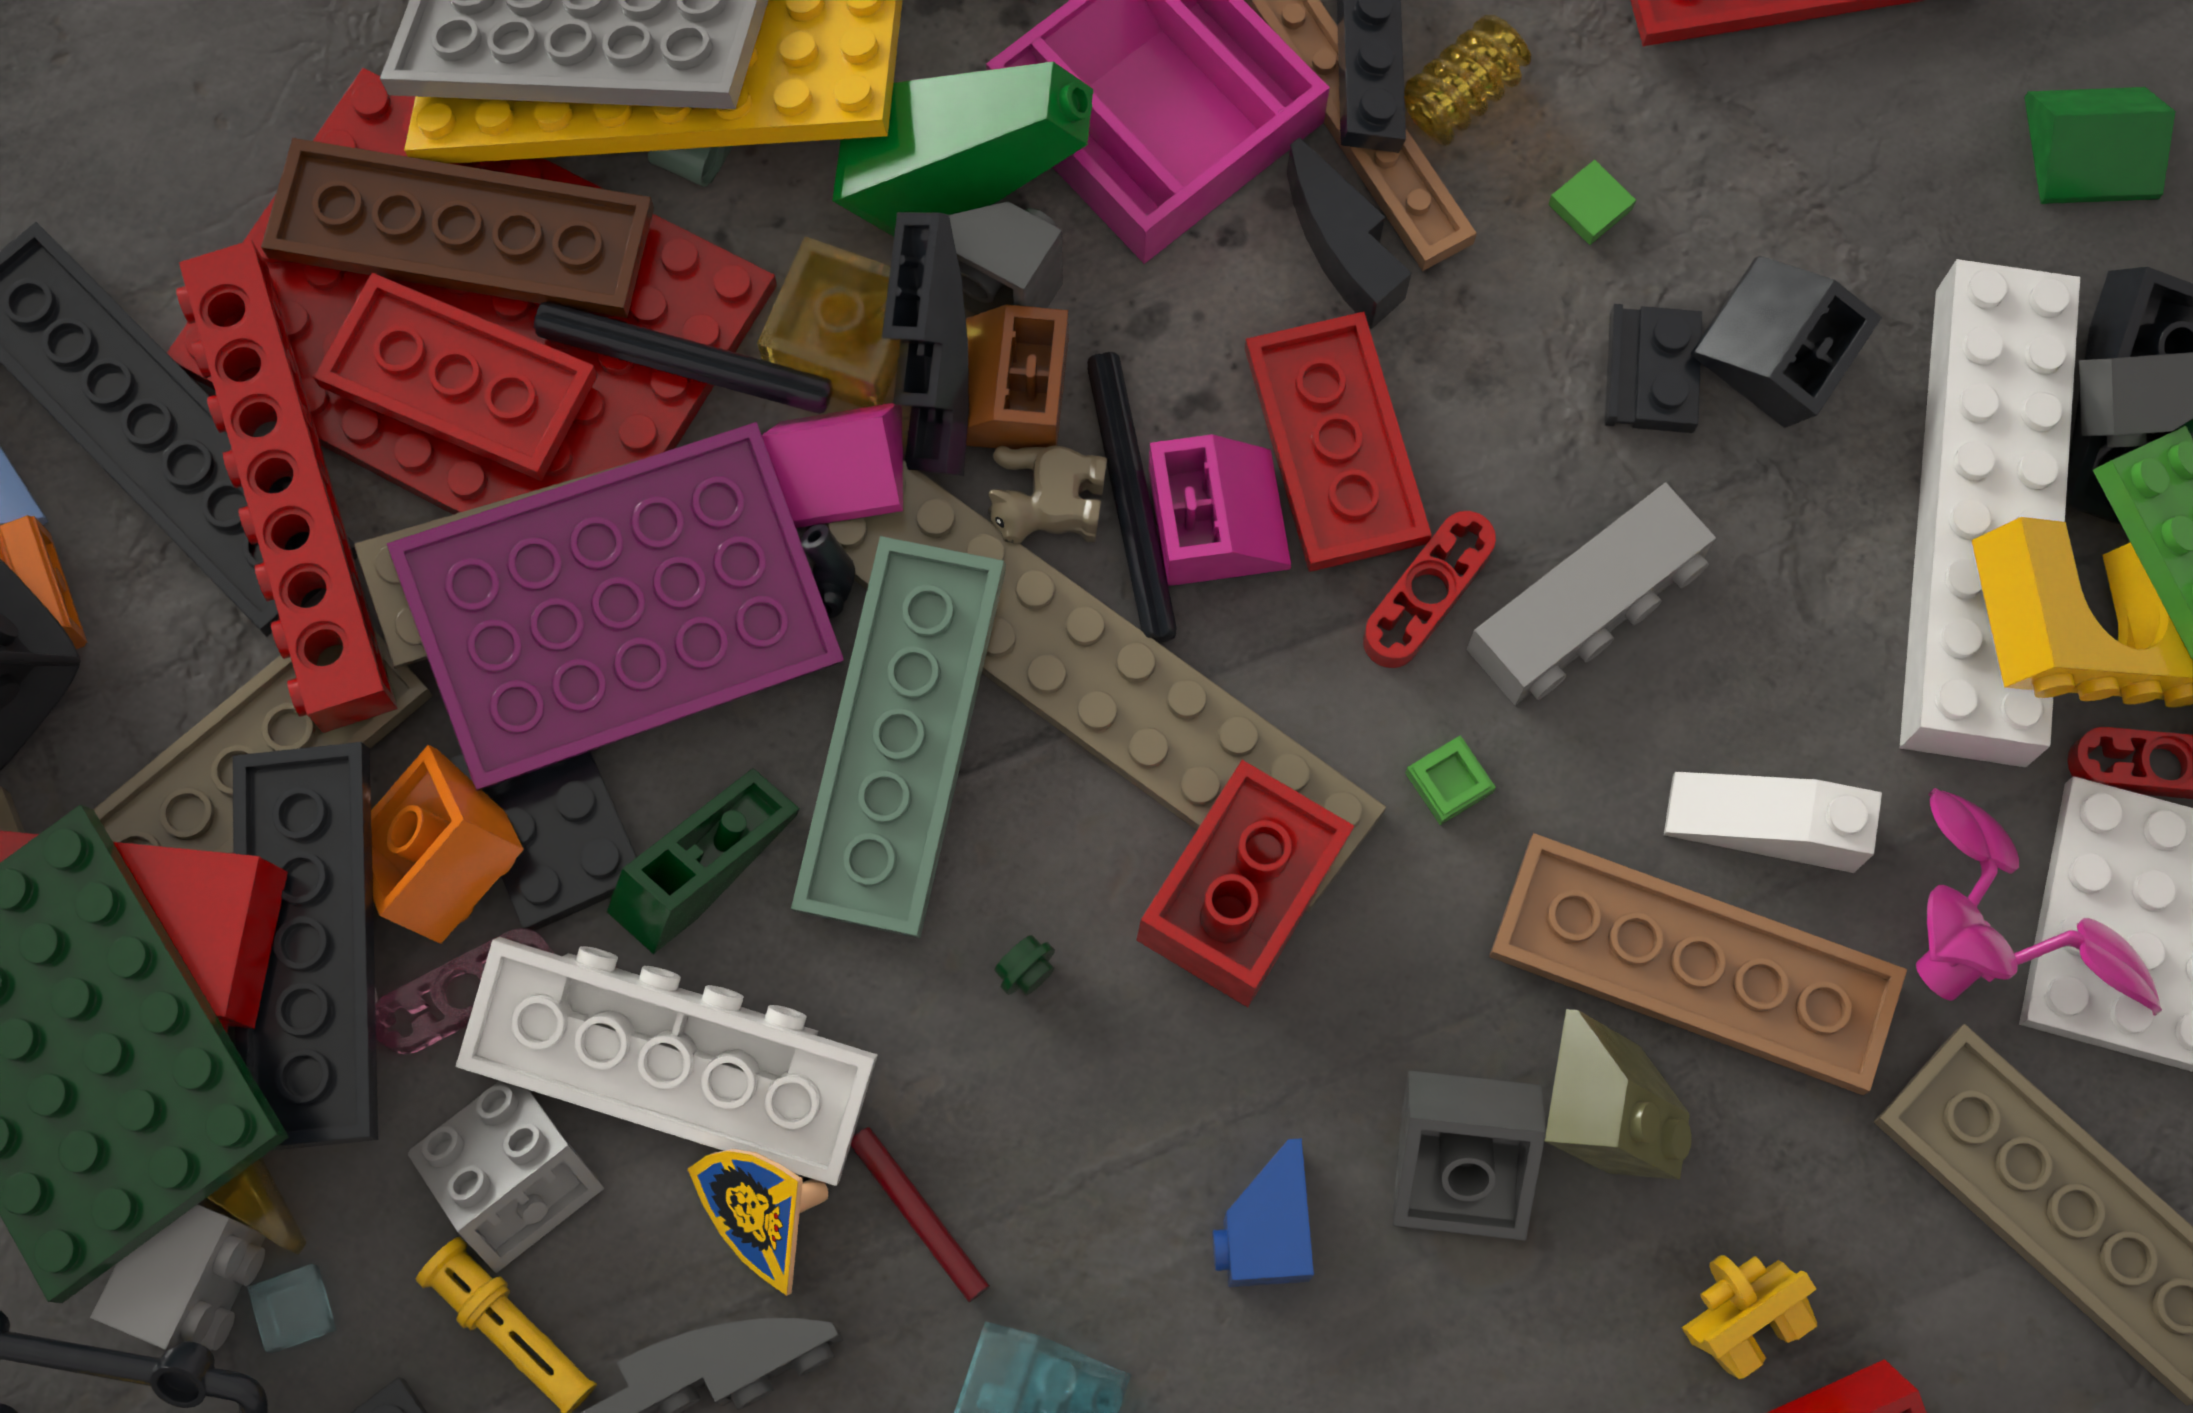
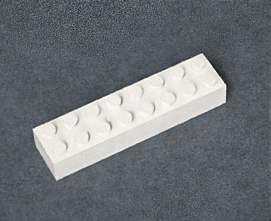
M1956 259L1936 290L1900 749L2027 767L2050 747L2053 697L2037 698L2033 690L2004 688L1971 540L2019 517L2065 522L2080 277Z

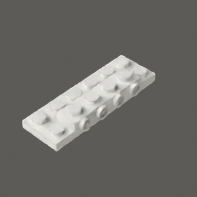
M502 937L492 940L456 1067L722 1151L738 1149L757 1152L781 1164L793 1173L837 1186L841 1179L878 1056L877 1054L817 1036V1030L804 1027L807 1016L791 1008L769 1005L766 1014L741 1007L744 996L723 987L707 985L703 995L679 988L681 977L674 972L662 968L643 966L640 975L615 968L618 957L601 949L581 946L577 955L567 953L564 956H559Z

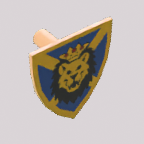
M738 1149L711 1153L689 1167L688 1172L701 1203L721 1237L739 1259L764 1281L786 1296L791 1294L799 1214L828 1199L826 1184L812 1178L803 1182L801 1177L781 1164L757 1152Z

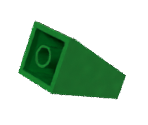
M1055 62L893 83L888 136L840 139L832 201L893 237L895 235L897 212L953 215L993 205L1088 144L1093 88Z

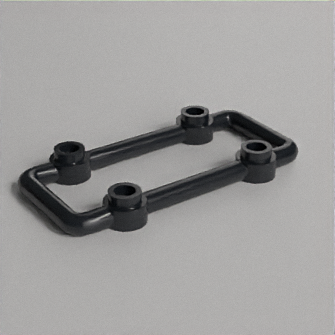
M0 1310L1 1360L151 1386L154 1393L161 1400L180 1408L198 1406L208 1396L236 1402L239 1405V1413H269L268 1399L260 1383L249 1375L215 1368L213 1354L208 1348L199 1343L181 1342L176 1347L168 1349L161 1358L11 1332L9 1331L10 1321ZM0 1403V1413H18L14 1408Z

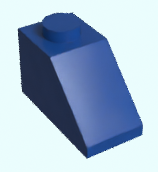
M1302 1138L1288 1139L1227 1210L1223 1219L1224 1229L1212 1231L1215 1271L1227 1270L1229 1287L1309 1282L1314 1275Z

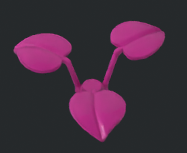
M1934 788L1929 793L1931 811L1943 834L1959 850L1979 861L1981 866V876L1968 898L1946 885H1938L1930 892L1927 906L1929 951L1916 962V969L1922 980L1933 992L1946 1000L1953 1001L1981 976L1988 982L1995 978L2009 980L2017 973L2018 965L2061 947L2071 946L2080 950L2084 963L2108 985L2151 1009L2154 1016L2162 1011L2154 981L2141 957L2121 935L2096 920L2083 918L2077 923L2078 932L2069 930L2014 953L2005 938L1992 928L1990 923L1984 920L1977 908L1995 879L1998 868L2009 874L2014 873L2019 868V857L2014 843L2004 828L1991 815L1974 803Z

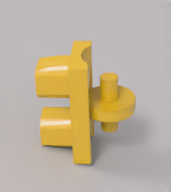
M1720 1255L1711 1261L1709 1265L1716 1283L1700 1294L1703 1302L1709 1309L1684 1325L1682 1329L1692 1345L1712 1355L1727 1373L1738 1379H1743L1761 1367L1766 1359L1753 1337V1334L1770 1324L1776 1336L1789 1343L1799 1340L1817 1327L1816 1318L1807 1299V1296L1817 1289L1806 1272L1801 1270L1796 1274L1779 1260L1765 1268L1763 1263L1756 1256H1753L1737 1267L1728 1257Z

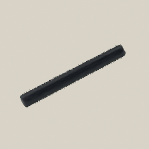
M549 301L541 303L535 315L533 328L536 334L544 339L818 414L824 413L827 410L832 398V381L827 377Z
M1115 352L1099 353L1088 358L1087 370L1105 457L1107 458V466L1140 626L1147 638H1152L1158 643L1166 642L1175 638L1177 626L1120 356Z

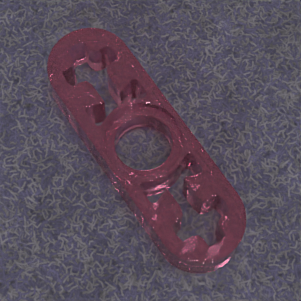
M517 928L498 936L553 953L543 937L530 929ZM492 940L381 997L375 1004L377 1040L393 1052L412 1054L466 1027L473 1005L463 1009L451 1007L446 999V989L452 979L462 974L474 975L481 981L484 971L481 965L487 960ZM429 991L435 1006L445 1015V1018L439 1022L436 1021V1017L429 1011L415 1018L411 1022L414 1032L407 1037L401 1035L397 1030L390 1032L388 1030L389 1027L396 1023L394 1012L397 1009L404 1007L409 1013L415 1014L430 1007L422 998V995Z

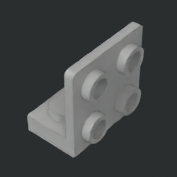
M498 1081L484 1091L479 1097L436 1130L432 1131L408 1152L412 1163L456 1231L495 1273H498L604 1189L595 1174L561 1135L531 1091L502 1081Z

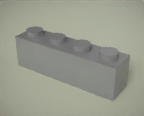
M1665 482L1473 631L1466 650L1515 706L1531 693L1537 700H1540L1553 691L1566 678L1567 675L1562 669L1580 656L1587 663L1605 650L1615 639L1610 632L1628 619L1634 626L1650 615L1662 602L1658 594L1675 582L1682 589L1695 580L1709 566L1704 557L1716 537Z

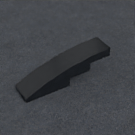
M897 212L882 338L900 342L893 404L911 407L905 454L906 466L908 470L964 476L969 416L968 337L962 279L949 215L943 213Z

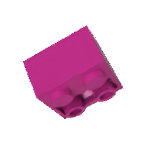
M1213 434L1150 443L1148 472L1168 586L1291 569L1271 449Z

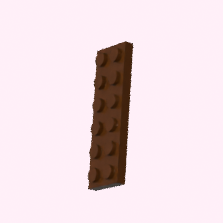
M292 138L261 248L266 257L270 259L365 275L375 273L389 279L538 304L549 301L586 312L627 318L654 206L651 197Z

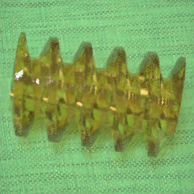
M1484 15L1474 23L1472 29H1468L1457 37L1455 44L1444 48L1438 59L1428 62L1424 66L1422 73H1417L1407 80L1404 89L1405 107L1412 120L1436 143L1443 146L1450 145L1455 137L1453 128L1459 131L1467 130L1472 122L1470 114L1477 117L1484 115L1488 112L1489 105L1487 100L1498 102L1504 98V85L1513 88L1521 83L1522 73L1519 66L1526 67L1531 63L1532 55L1519 33L1505 20L1496 15Z

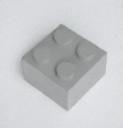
M197 1204L116 1264L90 1318L164 1350L174 1348L179 1343L186 1341L199 1343L210 1351L211 1349L218 1350L232 1329L235 1313L230 1310L242 1285H250L263 1264L265 1249L261 1245L267 1234Z

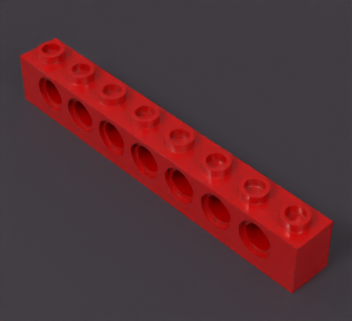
M252 240L181 261L179 265L185 286L176 288L178 301L189 324L196 322L201 339L191 343L193 354L204 378H212L216 395L207 397V403L219 433L227 431L232 449L223 452L227 473L236 489L243 487L248 506L239 508V517L250 544L258 543L263 563L255 565V573L266 601L275 600L280 620L271 622V630L282 658L291 657L296 678L288 680L287 686L293 706L299 717L308 715L323 733L396 710L398 708L269 268ZM235 314H244L242 319L235 325L223 327V324L229 317ZM253 367H260L255 377L248 381L238 382L239 377L244 371ZM272 421L277 422L269 434L262 437H253L257 428L262 424ZM287 476L293 477L291 484L285 490L279 493H269L270 487L276 480ZM309 532V537L304 545L295 550H285L287 541L293 535ZM314 589H326L325 596L320 603L313 607L301 608V602L307 593ZM335 645L343 646L342 654L338 660L327 666H317L318 658L326 648Z

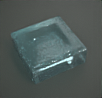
M315 1264L301 1267L247 1287L264 1350L267 1353L272 1354L336 1331L319 1266Z

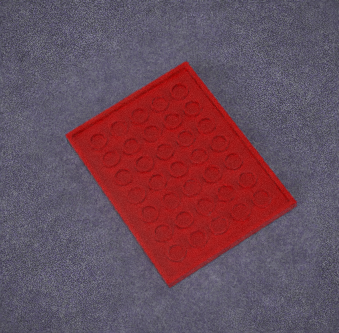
M362 68L313 141L408 157L404 149L416 96L388 95L380 80L381 76ZM544 158L453 163L454 165L603 189ZM275 196L243 241H253L269 268L320 445L453 515L675 449L715 386L541 338L533 328L535 315L540 306L538 303L389 279L595 366L598 376L543 480L539 481L320 388L313 376L370 275L267 258L261 245ZM653 214L628 317L622 318L598 313L593 314L736 352L777 287V282L774 274ZM240 313L229 317L223 324V327L235 325L242 319L244 314ZM187 322L167 351V354L190 377L214 389L212 378H204L193 354L191 343L201 340L196 322L192 324ZM253 367L244 371L239 377L238 382L248 381L255 377L260 367Z

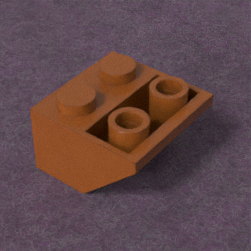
M1003 305L966 318L969 369V416L966 446L997 448L1003 445L1010 449L1058 446L1069 343L1068 310Z

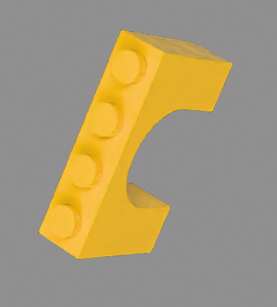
M2019 517L1971 540L2004 688L2033 690L2037 698L2078 693L2081 701H2095L2111 696H2120L2124 704H2140L2155 699L2164 700L2166 707H2183L2193 704V660L2131 542L2102 555L2118 621L2117 641L2099 624L2085 600L2066 522Z

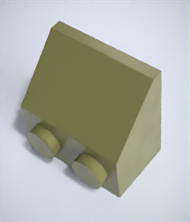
M1566 1009L1545 1142L1609 1174L1680 1180L1683 1160L1688 1156L1692 1142L1691 1129L1688 1124L1689 1112L1641 1046L1579 1010Z

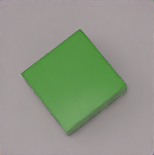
M1594 159L1554 192L1548 205L1591 245L1633 210L1636 199Z
M1461 735L1408 766L1405 772L1439 825L1444 824L1490 796L1496 789Z

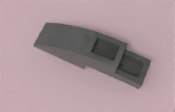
M760 1318L722 1323L689 1331L652 1344L616 1361L628 1387L581 1413H656L658 1411L660 1413H681L701 1400L697 1390L707 1385L715 1403L725 1406L733 1401L737 1410H740L771 1394L774 1388L770 1380L790 1369L795 1368L798 1376H803L831 1361L835 1357L831 1347L843 1341V1338L838 1328L832 1322L800 1318Z

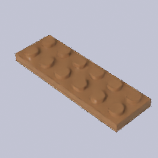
M1533 833L1529 840L1489 955L1490 958L1863 1096L1871 1090L1907 969L1535 833Z

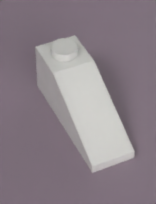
M1675 772L1672 777L1664 836L1855 873L1874 855L1882 792L1816 779Z

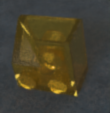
M805 236L757 342L761 360L829 378L832 381V397L862 408L882 405L897 372L900 350L899 341L882 338L891 266Z

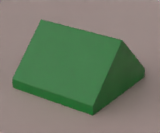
M2146 87L2027 92L2024 99L2040 204L2158 200L2161 198L2164 192L2176 111Z

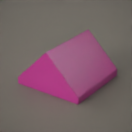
M889 403L780 421L762 435L795 528L903 511L901 405Z

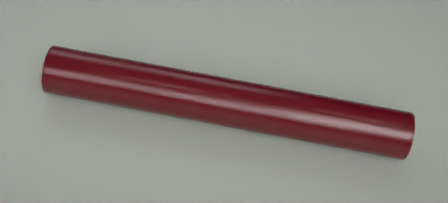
M866 1127L852 1138L850 1145L966 1300L971 1302L990 1287L988 1282L872 1129Z

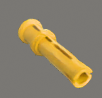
M456 1237L448 1242L424 1265L416 1277V1282L422 1288L431 1286L458 1313L456 1322L463 1329L468 1328L471 1331L478 1328L519 1371L524 1373L561 1410V1413H572L593 1392L597 1384L593 1380H589L551 1339L542 1333L507 1298L510 1290L507 1288L508 1283L501 1276L492 1278L466 1252L468 1245L461 1237ZM454 1272L470 1287V1292L453 1277ZM494 1312L503 1319V1325L492 1316ZM516 1334L554 1370L553 1375L515 1339Z

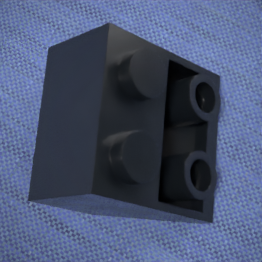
M1758 256L1752 261L1690 354L1786 428L1819 414L1882 317L1834 279Z

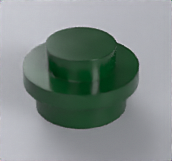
M1029 935L1021 940L1000 960L994 969L1003 980L1000 987L1007 995L1019 989L1025 995L1032 993L1054 971L1055 968L1048 961L1054 955L1055 949L1049 942L1040 944L1033 935Z

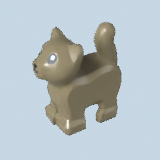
M1002 445L995 449L993 458L1001 467L1013 471L1031 469L1033 471V494L1031 496L1016 490L994 489L989 491L988 495L992 502L988 509L991 523L1002 534L1005 542L1013 544L1022 543L1031 533L1042 530L1052 534L1075 533L1081 535L1086 542L1095 543L1101 500L1083 499L1079 495L1085 490L1102 495L1107 458L1094 455L1084 456L1063 446L1010 449Z

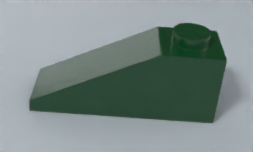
M752 768L623 867L607 913L654 955L695 922L797 816L800 808L758 771Z

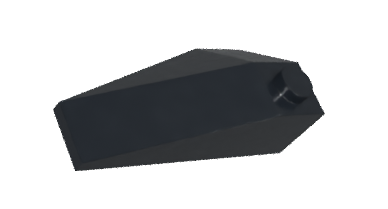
M2150 267L2108 271L2089 328L2085 360L2193 352V283ZM2080 393L2068 465L2066 506L2116 524H2121L2093 469L2141 446L2107 447V436H2082ZM2174 431L2147 433V444Z

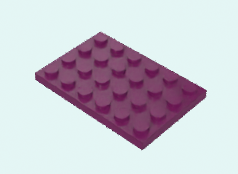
M757 422L387 543V549L476 791L844 661Z

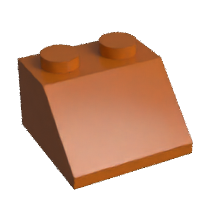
M430 745L425 747L371 810L373 901L381 917L442 944L457 925L464 922L470 916L478 901L499 877L505 875L511 869L516 858L524 850L506 812L482 790L476 791L473 781L444 754Z

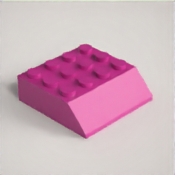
M1069 0L986 63V70L1055 62L1093 88L1088 144L1053 166V168L1143 264L1289 151L1290 145L1297 138L1300 137L1303 140L1322 125L1325 119L1330 89L1244 0Z

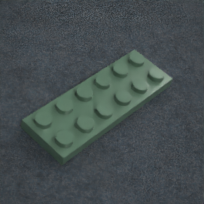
M880 536L791 909L793 911L921 938L1007 567L1003 560Z

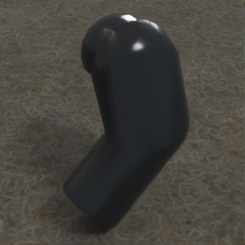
M819 524L805 531L801 538V545L815 562L812 574L830 619L838 616L843 610L844 602L847 600L854 582L855 566L853 560L828 527Z

